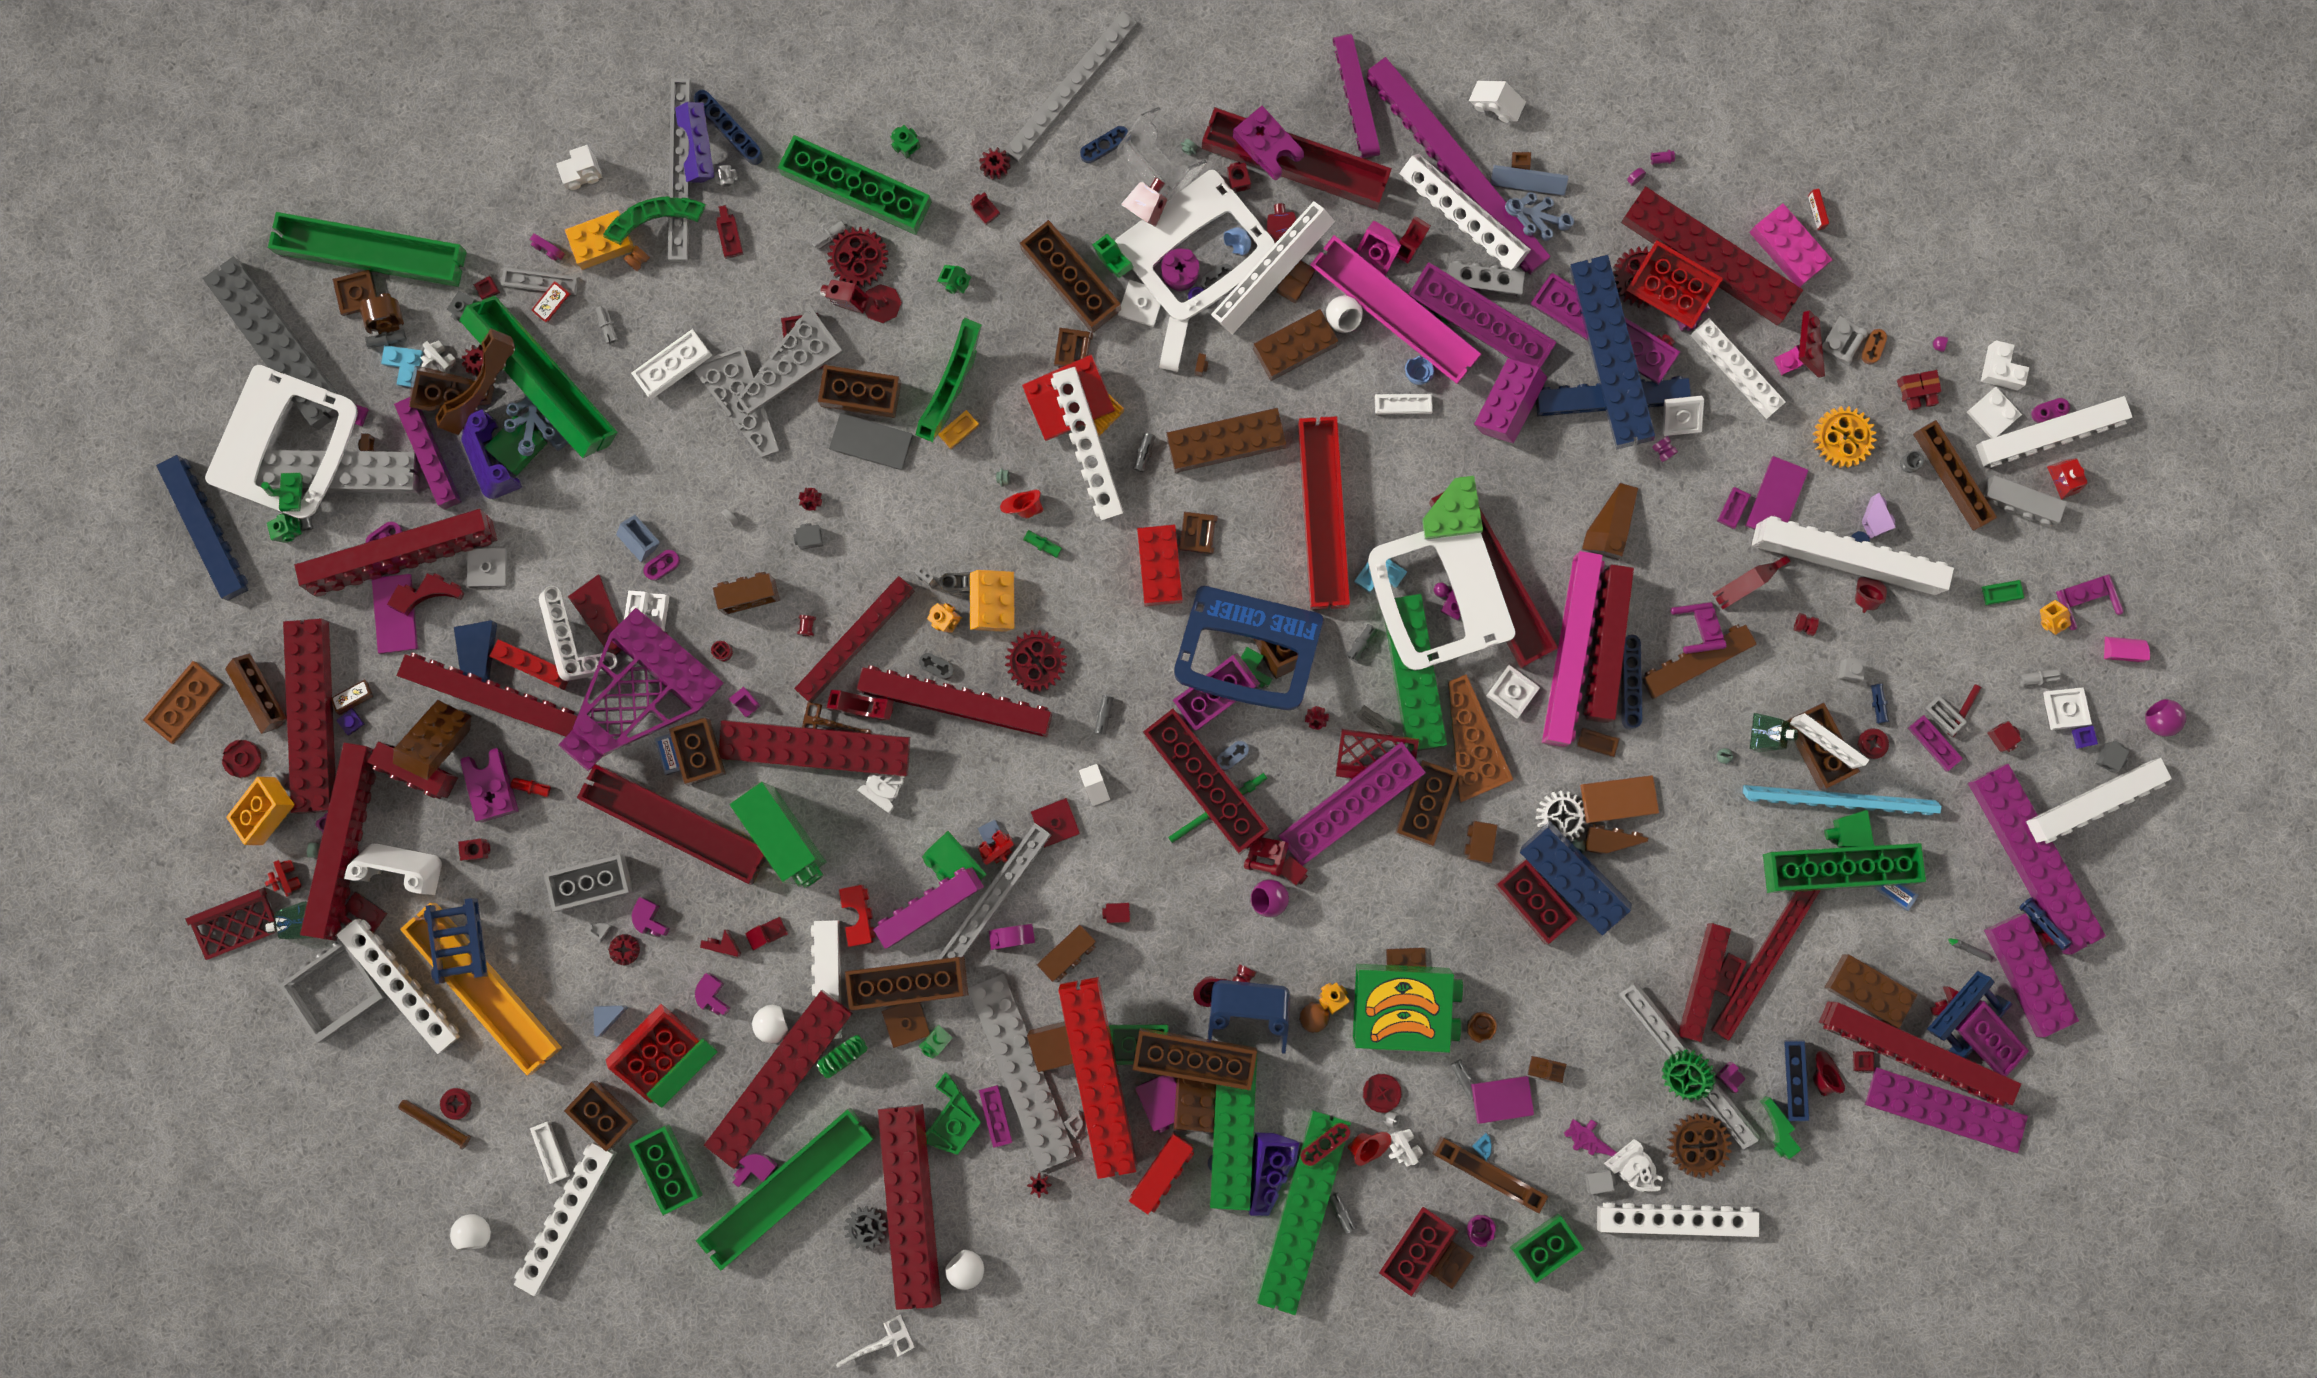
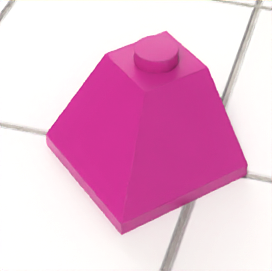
M1373 221L1367 228L1356 253L1386 276L1401 245L1390 229Z

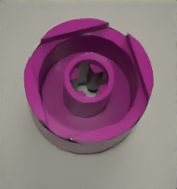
M1174 249L1164 256L1161 266L1164 283L1176 291H1185L1193 287L1199 276V262L1191 250Z

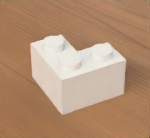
M1477 81L1469 99L1477 111L1495 112L1499 116L1498 118L1506 123L1518 121L1526 103L1506 81Z
M588 145L570 150L571 159L556 163L562 183L567 190H576L582 184H594L600 178H603L597 159Z
M1994 341L1988 346L1981 382L2018 391L2026 385L2029 367L2011 363L2014 350L2013 344Z

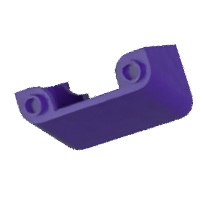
M482 409L468 417L461 435V441L483 495L489 499H496L522 488V485L518 478L513 479L509 475L508 470L503 465L492 464L488 451L485 449V443L493 439L492 433L498 428L496 420Z

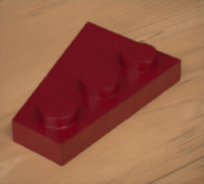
M1808 310L1803 312L1798 359L1818 378L1825 376L1820 320Z

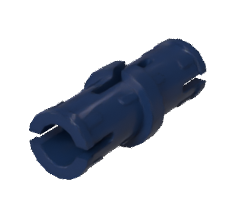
M1883 684L1871 685L1872 707L1875 708L1876 723L1889 722L1886 708L1888 701H1885Z

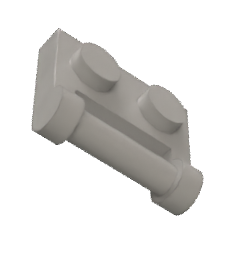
M1840 316L1822 344L1823 351L1849 366L1853 361L1852 357L1863 339L1867 338L1869 332ZM1852 333L1856 334L1857 336L1846 354L1840 353Z

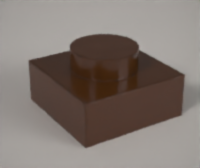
M1512 152L1511 168L1530 170L1531 152Z
M1199 353L1195 376L1202 377L1203 372H1207L1209 361H1206V354Z
M361 433V439L358 441L359 450L374 451L375 437L368 433Z

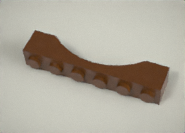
M494 329L489 330L481 343L483 348V364L477 379L463 394L444 402L435 417L438 428L459 436L461 431L464 430L468 417L477 411V406L480 401L485 399L488 388L493 386L497 374L504 369L507 358L514 353L515 346L512 337Z
M1442 1136L1432 1152L1436 1157L1491 1186L1540 1214L1548 1198L1546 1194Z

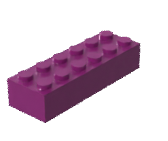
M2026 913L2014 915L1984 929L2036 1037H2047L2079 1022Z

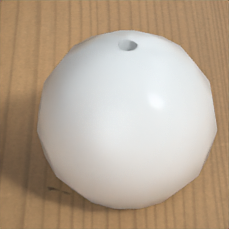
M1346 295L1338 296L1328 304L1325 318L1334 331L1348 333L1360 325L1363 310L1355 298Z
M766 1005L754 1015L752 1021L753 1031L762 1042L769 1044L778 1043L789 1033L782 1007Z
M476 1214L460 1217L451 1228L450 1239L452 1245L457 1250H472L486 1247L491 1234L489 1224L483 1217Z
M962 1250L947 1264L945 1268L946 1278L957 1289H972L983 1278V1261L973 1251Z

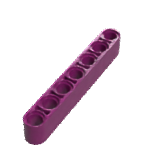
M1352 34L1333 37V46H1336L1337 63H1340L1341 67L1339 68L1341 79L1345 84L1343 86L1344 92L1349 100L1347 104L1350 116L1353 117L1352 125L1354 133H1357L1358 150L1362 154L1360 158L1366 159L1379 156V142Z

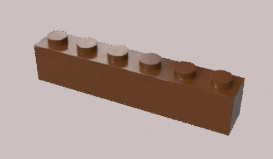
M1937 420L1916 431L1913 434L1971 529L1974 531L1996 519L1997 516Z
M1737 624L1728 629L1730 633L1724 635V641L1726 642V648L1688 654L1682 653L1678 655L1679 660L1673 662L1670 659L1661 664L1663 668L1656 671L1653 668L1644 673L1646 677L1642 681L1651 698L1654 699L1757 645L1747 625L1745 624L1740 627Z

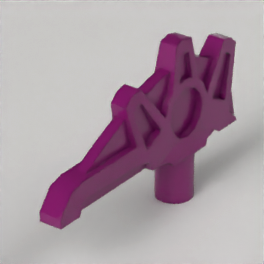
M1572 1119L1570 1127L1564 1132V1135L1566 1137L1571 1136L1574 1142L1572 1147L1574 1150L1577 1151L1583 1148L1588 1150L1590 1155H1594L1596 1152L1607 1154L1611 1157L1617 1153L1594 1135L1592 1131L1597 1126L1596 1122L1590 1120L1587 1126L1584 1127Z

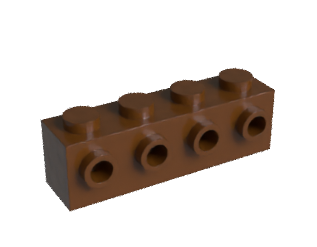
M251 654L232 658L225 670L260 733L263 734L278 729L287 718Z

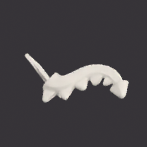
M901 1315L883 1323L888 1336L854 1352L839 1361L836 1366L841 1367L852 1359L891 1344L897 1357L915 1348ZM897 1319L901 1329L896 1333H892L889 1323ZM906 1338L909 1348L901 1352L897 1341Z

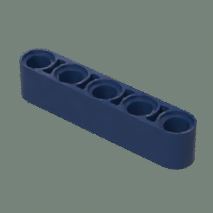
M697 91L694 95L695 102L708 99L703 104L707 119L750 164L758 165L761 163L763 154L752 138L707 91ZM715 112H720L718 117H712ZM726 126H733L730 130H725ZM739 139H745V141L742 144L737 143ZM752 152H758L756 156L749 157Z
M1633 634L1625 637L1621 669L1622 725L1629 730L1637 728L1642 723L1641 641L1638 636ZM1627 640H1632L1634 642L1633 649L1627 647ZM1627 659H1632L1635 662L1634 668H1630L1627 665ZM1629 677L1634 679V687H1630L1627 684ZM1629 696L1635 699L1634 706L1628 704L1627 698ZM1631 715L1636 719L1635 725L1628 723V716Z

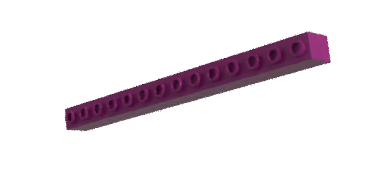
M1384 57L1371 67L1367 73L1368 83L1370 86H1375L1378 89V94L1383 101L1387 100L1391 105L1390 109L1393 114L1401 117L1403 126L1414 133L1413 136L1416 142L1424 145L1427 155L1438 162L1437 166L1440 171L1446 172L1449 176L1448 179L1531 249L1520 263V268L1525 273L1528 272L1531 275L1547 263L1551 256L1533 235L1527 236L1524 233V225L1515 216H1511L1506 211L1504 199L1391 62Z

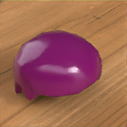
M1476 1215L1469 1220L1466 1232L1469 1240L1476 1246L1487 1247L1488 1242L1495 1239L1496 1226L1494 1221L1487 1215Z

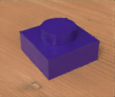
M350 709L336 720L348 736L365 725L354 709Z
M2093 726L2072 730L2076 749L2098 744Z

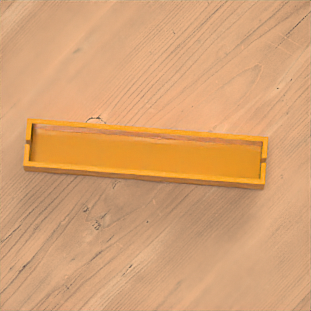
M437 903L428 904L435 905L436 911L442 910V908ZM424 907L416 914L418 917H413L400 930L433 967L428 923L425 919L422 920L426 907ZM449 917L437 918L438 930L457 927ZM464 934L439 938L441 949L466 946L470 943ZM466 953L442 957L443 969L470 965L472 963V955ZM487 960L488 976L474 978L472 973L444 977L445 982L527 1076L533 1075L546 1063V1060H550L562 1049L561 1045Z

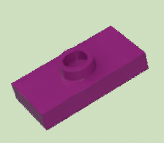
M1733 487L1717 522L1735 529L1751 494Z

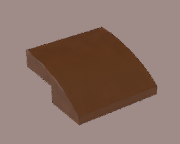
M1452 1241L1431 1272V1275L1453 1290L1474 1259V1256Z

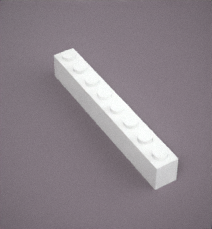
M1313 201L1211 315L1233 335L1334 224V219L1323 207Z
M2123 396L1982 441L1976 445L1983 467L1990 465L1993 468L2001 465V461L2008 459V462L2019 459V455L2026 454V456L2038 453L2037 449L2043 448L2044 451L2056 447L2055 444L2059 442L2064 445L2072 442L2073 438L2078 436L2080 439L2091 436L2090 432L2093 431L2102 433L2109 430V426L2114 425L2117 428L2126 425V421L2132 418V414L2126 398Z
M2161 758L2151 760L2026 822L2036 842L2045 841L2047 844L2057 839L2056 836L2059 834L2063 836L2073 832L2072 828L2075 826L2080 828L2089 824L2087 820L2091 818L2096 820L2103 817V812H2113L2119 809L2118 805L2122 803L2127 805L2134 802V797L2136 796L2140 798L2150 794L2149 790L2152 788L2157 790L2166 786L2164 782L2172 778Z

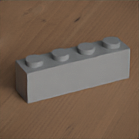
M1995 475L1988 479L1983 492V496L1991 507L1999 506L2004 508V511L2007 513L2021 514L2022 518L2033 521L2035 519L2040 521V524L2045 527H2052L2060 523L2067 503L2066 501Z

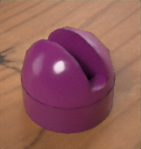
M1936 337L1933 341L1934 349L1944 352L1948 337Z

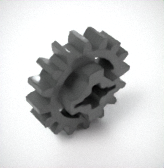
M865 1206L864 1211H862L859 1207L857 1208V1214L853 1211L850 1213L852 1219L847 1218L845 1220L849 1223V1225L844 1227V1230L849 1232L845 1235V1238L851 1237L849 1244L855 1242L856 1249L860 1245L863 1246V1251L867 1249L868 1245L871 1249H874V1243L880 1245L881 1240L879 1238L886 1237L882 1233V1231L888 1228L883 1226L886 1219H880L882 1212L876 1214V1208L869 1211L868 1206ZM867 1215L865 1220L860 1221L856 1219L859 1216ZM874 1219H875V1220L877 1221V1223H878V1228H876V1227L874 1226V1223H873V1220H874ZM868 1224L870 1231L864 1233L861 1226ZM853 1228L856 1229V1231H857V1234H858L857 1237L855 1236V1234H854V1232H853ZM868 1236L875 1237L871 1241H864Z

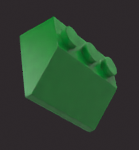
M949 831L941 836L922 856L925 865L936 873L939 881L947 877L950 879L955 877L954 872L962 867L965 869L972 867L980 881L986 876V873Z

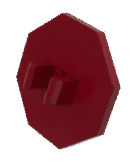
M879 284L866 291L869 298L864 311L868 319L885 323L897 317L902 302L896 289Z

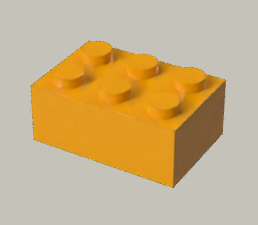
M618 210L565 229L576 263L582 270L632 252L634 246L630 235L624 239L621 245L603 237L611 222L621 215Z
M976 570L971 572L970 630L1006 632L1014 629V572Z
M258 776L226 818L244 845H264L293 808L294 803L276 777Z

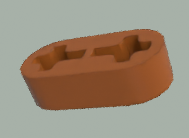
M1875 329L1869 334L1861 356L1866 364H1874L1880 359L1887 340L1885 331ZM1879 334V338L1882 340H1879L1875 345L1876 338L1873 336ZM1872 348H1873V349H1874L1873 355H1874L1875 357H1873L1872 359H1869V355H1868L1867 353L1871 352V350H1872Z

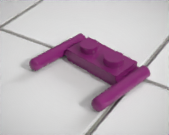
M2110 574L2056 592L2059 603L2068 608L2071 614L2070 630L2077 629V624L2070 607L2109 595L2115 613L2121 615L2124 612Z
M1712 602L1671 608L1670 612L1672 615L1694 612L1704 643L1684 646L1683 652L1685 654L1726 648V642L1724 641Z

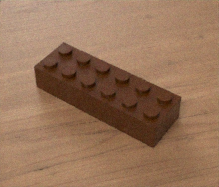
M1049 220L1019 243L1021 251L1090 332L1094 333L1121 311L1120 302Z
M1278 408L1166 432L1175 473L1286 448V440Z
M964 957L845 971L849 1011L969 996Z
M1140 1028L1133 1070L1251 1090L1257 1048Z

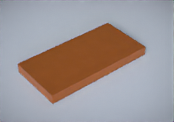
M192 661L143 721L171 744H174L224 684L196 661Z
M1653 775L1580 785L1586 823L1659 813Z

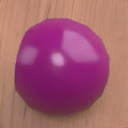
M2163 699L2153 704L2146 711L2145 723L2148 729L2158 736H2174L2183 729L2186 723V712L2178 702Z
M1267 879L1259 882L1254 886L1251 893L1252 907L1263 917L1273 918L1279 916L1286 910L1289 903V894L1286 887L1276 880Z

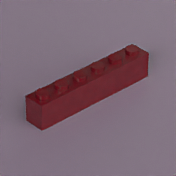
M1707 923L1678 1032L1680 1037L1702 1042L1731 928Z

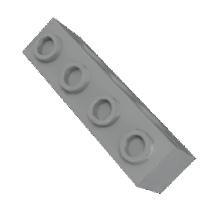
M1461 261L1449 263L1447 274L1479 294L1520 299L1522 295L1525 272H1520L1519 269L1505 270L1499 266H1490L1489 268L1477 263L1466 265ZM1466 273L1470 275L1471 279H1463L1462 274ZM1480 277H1488L1489 282H1483ZM1500 278L1506 279V280L1508 281V284H1507V285L1501 284V283L1499 282V279H1500Z

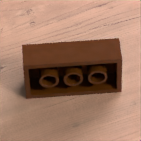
M1321 309L1254 343L1253 350L1270 381H1273L1337 347L1338 339Z
M824 365L818 403L821 407L895 418L901 380L899 376Z
M437 699L396 745L393 753V764L428 780L469 733L472 716Z
M1825 703L1816 705L1796 715L1799 716L1805 713L1844 741ZM1794 717L1784 721L1788 730H1794L1793 740L1819 790L1827 789L1860 772L1859 768L1852 769L1792 726L1790 722Z
M1422 760L1419 764L1426 773L1413 782L1395 834L1433 847L1459 773Z
M1842 954L1824 987L1869 1015L1895 1028H1900L1918 995L1849 954Z

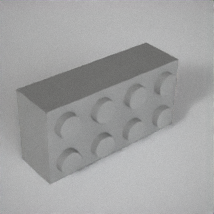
M616 855L544 874L552 912H561L634 893L625 855Z

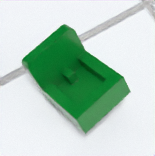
M937 1025L928 1037L920 1043L919 1047L925 1056L933 1059L941 1053L953 1037L940 1025Z

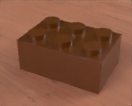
M766 572L756 573L755 577L751 578L746 576L736 579V582L732 583L728 581L720 582L717 584V587H713L717 608L724 615L780 601L776 581Z
M705 717L669 728L685 785L690 786L726 775L710 719Z
M1078 925L1037 966L1052 982L1055 980L1060 982L1067 975L1065 971L1070 966L1074 969L1082 961L1080 957L1084 953L1089 955L1096 948L1094 945L1096 940L1082 925Z
M592 1081L564 1110L605 1152L612 1150L638 1122L598 1081Z

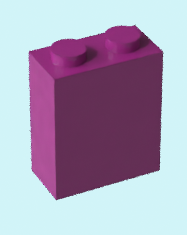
M1161 1075L1135 1087L1153 1131L1158 1130L1159 1133L1169 1129V1125L1174 1123L1176 1082L1174 1077Z

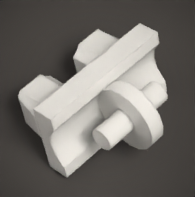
M438 340L431 344L428 341L423 343L425 348L423 353L425 355L421 357L423 361L421 367L450 373V369L456 364V359L450 353L443 358L439 355L445 351L440 341Z
M1407 1129L1390 1134L1393 1142L1390 1145L1393 1152L1388 1155L1390 1159L1396 1157L1399 1163L1404 1161L1406 1167L1417 1164V1159L1423 1155V1152L1418 1145L1411 1148L1408 1144L1414 1138L1411 1130Z

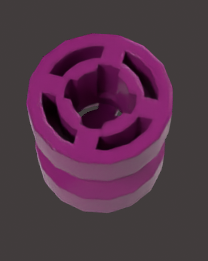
M1668 436L1652 446L1654 451L1659 453V458L1662 462L1678 453L1676 447L1671 445V440Z

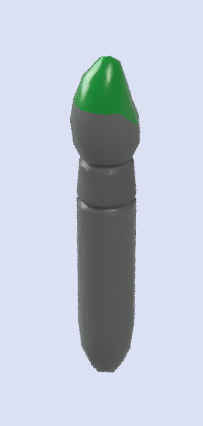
M1948 939L1949 943L1955 948H1960L1984 960L1990 961L1993 959L1989 953L1964 943L1959 939Z

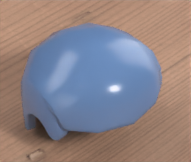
M1235 227L1224 232L1225 245L1234 248L1232 253L1243 256L1249 252L1251 238L1245 229Z
M1424 357L1410 358L1405 365L1406 377L1415 385L1426 384L1433 378L1434 366Z

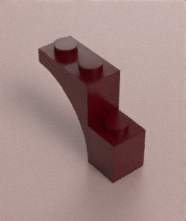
M427 573L416 593V589L407 584L403 587L398 584L387 605L408 616L418 604L427 599L447 596L462 600L465 593L458 584L454 582L448 584L444 582L445 578L436 573L432 576Z

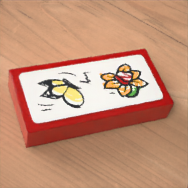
M1818 188L1812 190L1808 198L1819 231L1828 226L1829 219L1820 189Z
M554 281L531 311L547 323L569 297L570 293L558 282Z

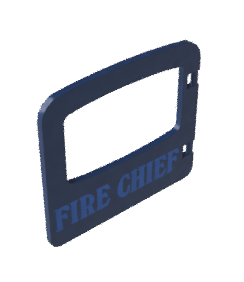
M1200 586L1196 592L1175 663L1174 676L1184 686L1219 697L1287 711L1294 710L1301 705L1323 624V616L1317 612L1209 586ZM1198 604L1204 605L1203 612L1196 611ZM1203 630L1232 633L1266 641L1296 651L1298 658L1289 691L1287 693H1278L1221 681L1193 671L1191 665L1201 632ZM1184 653L1190 654L1188 661L1182 660Z

